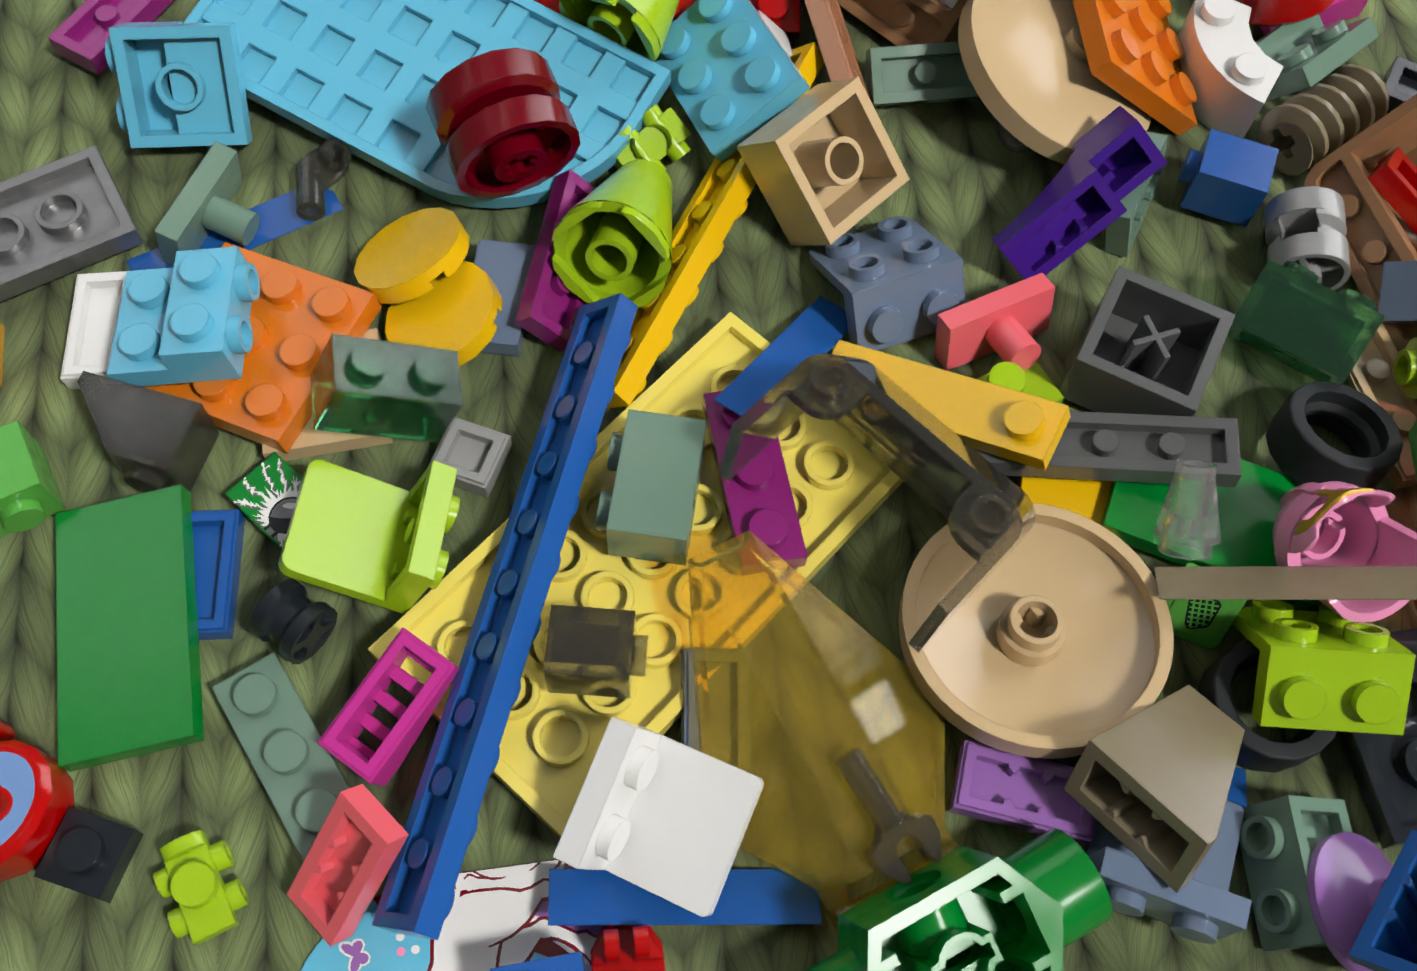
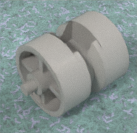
M1306 186L1285 191L1269 201L1264 209L1265 241L1268 246L1266 258L1269 286L1275 292L1290 297H1314L1332 292L1341 287L1351 274L1349 247L1345 237L1347 233L1345 204L1342 196L1329 188Z

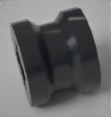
M287 579L273 587L261 599L249 621V630L262 642L274 641L279 645V653L290 663L301 664L312 657L327 641L336 625L338 613L326 602H313L308 598V591L303 585L294 579Z

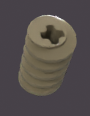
M1348 64L1339 66L1311 88L1302 90L1283 104L1274 107L1264 116L1259 131L1260 144L1279 149L1274 168L1288 176L1300 175L1310 168L1311 165H1315L1326 155H1329L1384 117L1389 108V95L1386 85L1375 72L1365 66Z

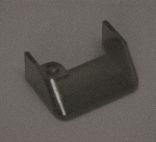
M834 354L812 355L797 365L733 423L719 475L729 482L805 412L817 419L834 420L948 519L949 530L955 542L975 559L977 563L937 604L908 643L919 653L1029 533L1035 521L1033 503L1021 488L871 362L854 356Z

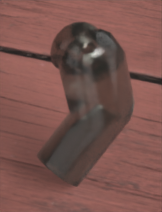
M336 139L324 141L321 147L304 156L296 166L294 174L296 213L302 219L314 221L321 219L325 215V191L342 179L349 170V163L352 157L350 149Z

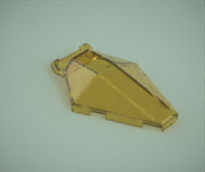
M748 530L687 561L691 616L688 618L700 751L763 779L764 787L739 848L816 890L838 932L839 914L959 847L951 838L945 826V718L923 695L909 667ZM924 845L930 857L857 899L851 900L844 885L860 880L918 846Z

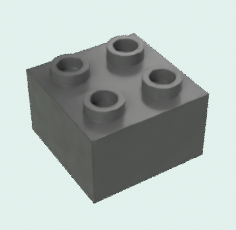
M1119 265L1096 308L1059 391L1064 396V399L1094 412L1193 416L1198 409L1236 314Z

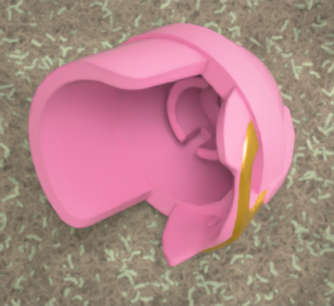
M1341 481L1307 482L1290 489L1279 501L1281 510L1274 521L1272 540L1277 566H1417V532L1389 518L1385 505L1390 504L1395 498V495L1390 492L1362 488ZM1410 600L1318 601L1344 619L1364 623L1384 619L1397 612Z

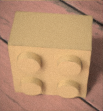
M859 76L817 84L737 146L791 246L831 245L910 180Z

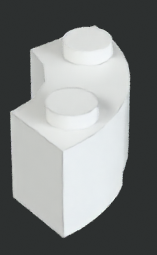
M1194 0L1178 37L1184 48V56L1179 59L1183 73L1192 82L1197 94V101L1192 103L1195 116L1209 130L1215 129L1244 138L1284 66L1265 55L1253 40L1248 24L1252 10L1251 7L1235 0Z

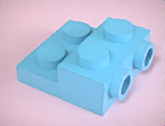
M182 21L128 22L109 27L110 37L105 42L106 60L111 72L117 73L121 93L116 105L117 118L121 129L124 132H128L131 148L212 146L215 141L223 145H248L253 141L235 22L183 24Z
M238 246L176 251L174 267L127 271L107 376L118 388L242 379L245 353H249L253 346V331L249 321L252 301H256L260 295V280L254 264L247 263Z

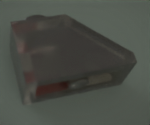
M83 371L77 382L106 452L125 475L123 478L124 482L142 493L179 484L191 492L220 434L202 403Z

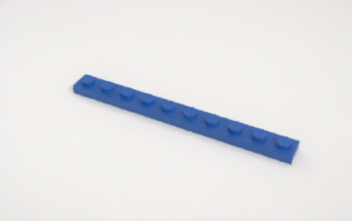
M622 293L579 308L459 664L460 669L455 676L404 830L409 835L391 866L372 926L397 934L438 940L444 920L452 909L457 878L467 847L473 840L477 830V815L489 777L499 760V745L511 707L515 704L520 693V679L531 644L540 630L541 612L551 581L560 566V552L570 521L578 509V495L588 464L596 452V438L606 407L614 395V381L623 353L628 348L631 340L630 330L638 306Z

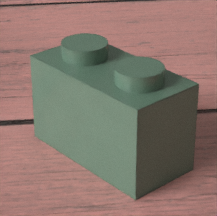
M628 409L624 433L613 432L609 446L607 468L609 471L617 472L613 492L601 491L597 510L596 529L606 531L608 555L686 566L705 449L706 420Z

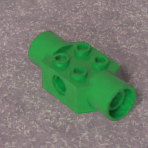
M1051 829L1002 858L959 846L839 914L838 951L805 971H1063V948L1107 923L1112 917V904L1105 883L1089 856L1073 838L1059 829Z

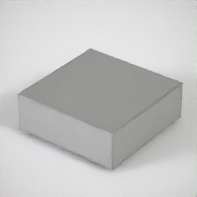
M452 417L431 462L435 460L458 469L455 487L488 498L511 450V436Z

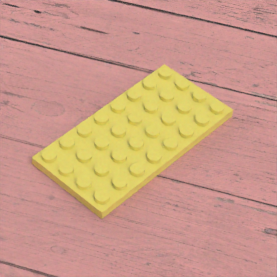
M729 312L602 430L596 438L597 449L588 464L578 495L579 506L570 521L560 552V566L551 581L541 612L540 630L531 644L520 679V693L515 704L511 707L499 745V760L492 772L559 838L563 834L611 717L643 726L664 735L681 717L683 710L681 650L684 648L745 649L914 471L918 461L808 373L772 410L808 556L805 566L741 577L707 423L705 449L686 566L608 555L606 531L596 529V518L601 491L613 492L617 472L609 471L607 468L612 433H624L628 409L706 420L703 410V394L723 391L771 344L732 312ZM508 519L445 576L436 589H431L368 648L371 656L376 661L379 660L402 627H404L459 667ZM408 655L401 665L403 670L424 685L432 675L430 671ZM722 666L699 679V691ZM454 679L432 713L439 722L442 718Z

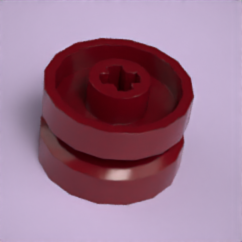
M508 48L492 50L465 60L444 74L430 90L426 103L430 120L441 145L446 147L445 154L459 189L472 197L497 198L514 195L538 186L558 174L574 158L581 144L579 131L568 106L560 101L559 87L548 61L536 51Z

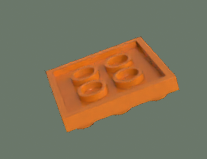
M1072 0L1091 74L1178 136L1197 126L1192 103L1197 101V94L1192 82L1183 73L1179 59L1184 56V48L1179 37L1169 25L1167 15L1172 13L1170 1Z
M227 242L222 245V247L236 246ZM238 246L247 263H252L256 267L260 280V295L256 301H252L249 319L253 331V346L249 353H245L242 379L128 388L138 397L257 443H263L287 454L382 306L376 295L370 291Z

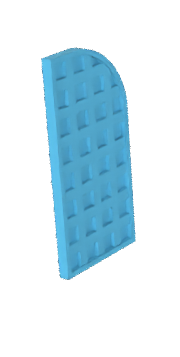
M200 0L183 22V24L235 22L247 98L437 199L474 208H514L549 201L555 176L569 169L588 183L598 178L616 164V157L619 156L631 141L630 139L627 142L630 135L624 136L619 133L629 125L632 129L631 133L635 129L639 133L644 126L643 117L645 112L653 105L658 104L671 83V70L534 0ZM508 48L536 51L548 61L559 87L560 101L568 106L579 131L581 144L574 158L558 174L538 186L503 197H472L459 189L445 154L446 147L441 145L426 109L430 90L444 74L465 60L492 50Z

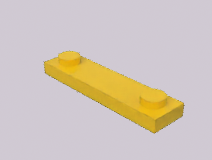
M842 340L837 342L818 378L821 384L858 413L1046 471L1071 417L1068 405Z

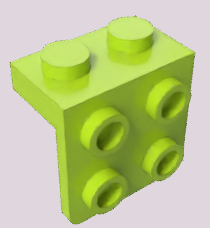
M324 460L312 461L304 472L278 562L280 571L288 577L406 614L427 588L436 589L445 574L449 552L442 550L441 546L444 533L447 534L452 528L460 506V497L452 495L458 469L433 460L411 491Z
M1253 600L1251 607H1242L1232 624L1260 650L1251 715L1260 726L1404 735L1416 655L1393 639L1388 629L1374 625L1371 622L1359 623L1344 619L1324 604L1319 605L1318 611L1294 610L1293 605L1277 600Z

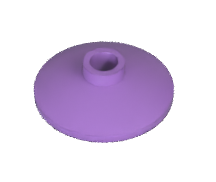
M1342 832L1322 839L1311 855L1307 874L1310 907L1316 926L1325 944L1348 971H1375L1353 963L1348 954L1393 864L1370 840L1355 833Z

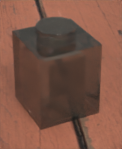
M551 604L543 669L548 692L631 698L632 676H646L649 639L648 635L636 634V611Z

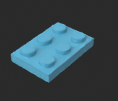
M697 0L672 22L660 57L655 61V63L671 70L670 88L709 151L721 163L737 150V146L810 89L806 80L750 0Z

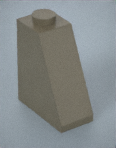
M1187 685L1090 739L1064 790L1178 893L1186 887L1217 839L1245 729L1193 687Z

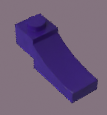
M1118 106L1072 144L1075 151L1050 184L1017 218L992 239L1024 279L1039 273H1043L1046 276L1123 215L1127 209L1120 200L1168 163L1139 121L1123 107Z

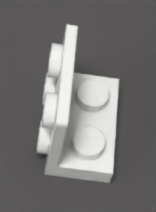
M611 717L553 857L576 869L606 870L701 917L711 916L764 787V781L754 774L648 728Z

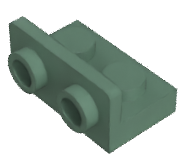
M1318 14L1298 23L1277 26L1255 43L1265 55L1284 66L1266 101L1311 88L1378 38L1379 34L1372 18L1368 17L1348 25L1344 18H1340L1323 25Z
M1286 795L1242 807L1244 817L1239 843L1262 949L1266 952H1279L1306 947H1327L1316 926L1311 911L1307 874L1311 855L1322 839L1332 834L1352 833L1345 800Z

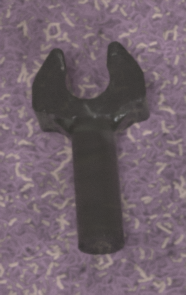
M859 747L850 750L834 762L875 826L874 838L870 846L864 851L865 858L875 871L899 883L909 884L911 882V876L905 864L897 855V845L905 836H909L913 840L916 849L925 860L941 861L940 830L932 816L920 813L911 816L899 812Z

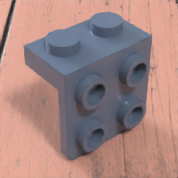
M907 217L886 218L880 221L877 227L855 234L844 233L831 245H816L809 249L810 263L844 296L849 343L879 351L934 333L937 329V316L939 313L966 303L963 258L917 222Z
M1229 800L1226 801L1217 839L1186 887L1178 893L1095 819L1093 842L1085 847V852L1105 883L1113 911L1135 917L1147 915L1170 924V930L1179 936L1207 944H1214L1217 939L1244 931L1247 928L1252 900L1228 892L1244 817L1241 805Z

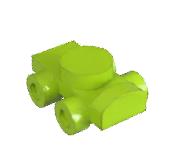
M655 104L644 114L643 124L645 128L638 133L635 129L631 133L632 129L631 125H629L619 133V135L624 136L630 135L627 142L630 139L631 141L619 156L616 157V164L614 166L619 170L623 165L632 160L644 159L660 165L666 171V167L660 160L667 155L675 163L688 153L691 148L684 140L691 133L671 107L662 112L658 105Z
M198 830L183 835L160 848L165 867L154 872L153 878L160 895L164 899L172 896L179 903V907L167 912L169 925L176 938L180 939L190 934L192 943L199 945L239 925L235 911L249 905L250 901L247 891L239 878L224 884L220 872L235 865L232 851L224 839L210 845L206 833Z

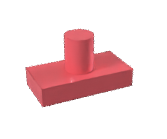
M1039 273L939 313L937 316L935 342L936 359L946 371H949L996 352L1004 362L1015 363L1024 371L1035 364L1041 355V347L1032 336L1049 330L1055 286L1043 273Z
M363 784L340 792L286 894L330 947L353 935L409 835L404 830V827L394 819Z

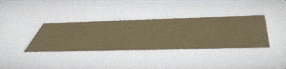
M1417 566L1154 567L1159 599L1417 600Z

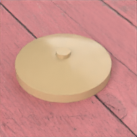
M967 0L962 9L958 26V42L965 70L975 91L991 114L1024 145L1050 160L1065 165L1075 151L1072 144L1118 106L1123 107L1136 118L1145 131L1148 130L1151 122L1150 115L1091 74L1072 0Z
M1018 502L997 504L968 512L954 519L935 533L920 550L908 573L900 600L898 623L901 648L910 673L923 695L946 720L963 733L983 744L1014 755L1047 759L1082 755L1090 739L1153 705L1167 681L1172 665L1174 633L1171 615L1166 599H1159L1157 582L1150 569L1124 541L1102 525L1077 513L1050 505Z

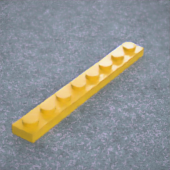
M815 42L792 49V56L790 57L810 86L809 90L816 86L815 78L824 64L821 50ZM738 149L722 163L717 158L714 159L672 231V266L669 278L663 291L650 304L637 308L630 330L631 340L628 348L623 353L614 381V395L606 408L630 406L643 393L647 383L646 377L657 357L670 345L673 339L672 331L684 310L696 299L699 293L698 285L710 264L722 253L724 248L723 241L734 221L745 212L748 206L747 198L753 190L756 181Z

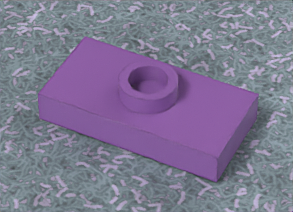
M968 740L961 744L949 812L1042 835L1051 829H1059L1068 834L1079 845L1085 847L1093 842L1096 819L1064 790L1075 767L1039 758L1014 755Z

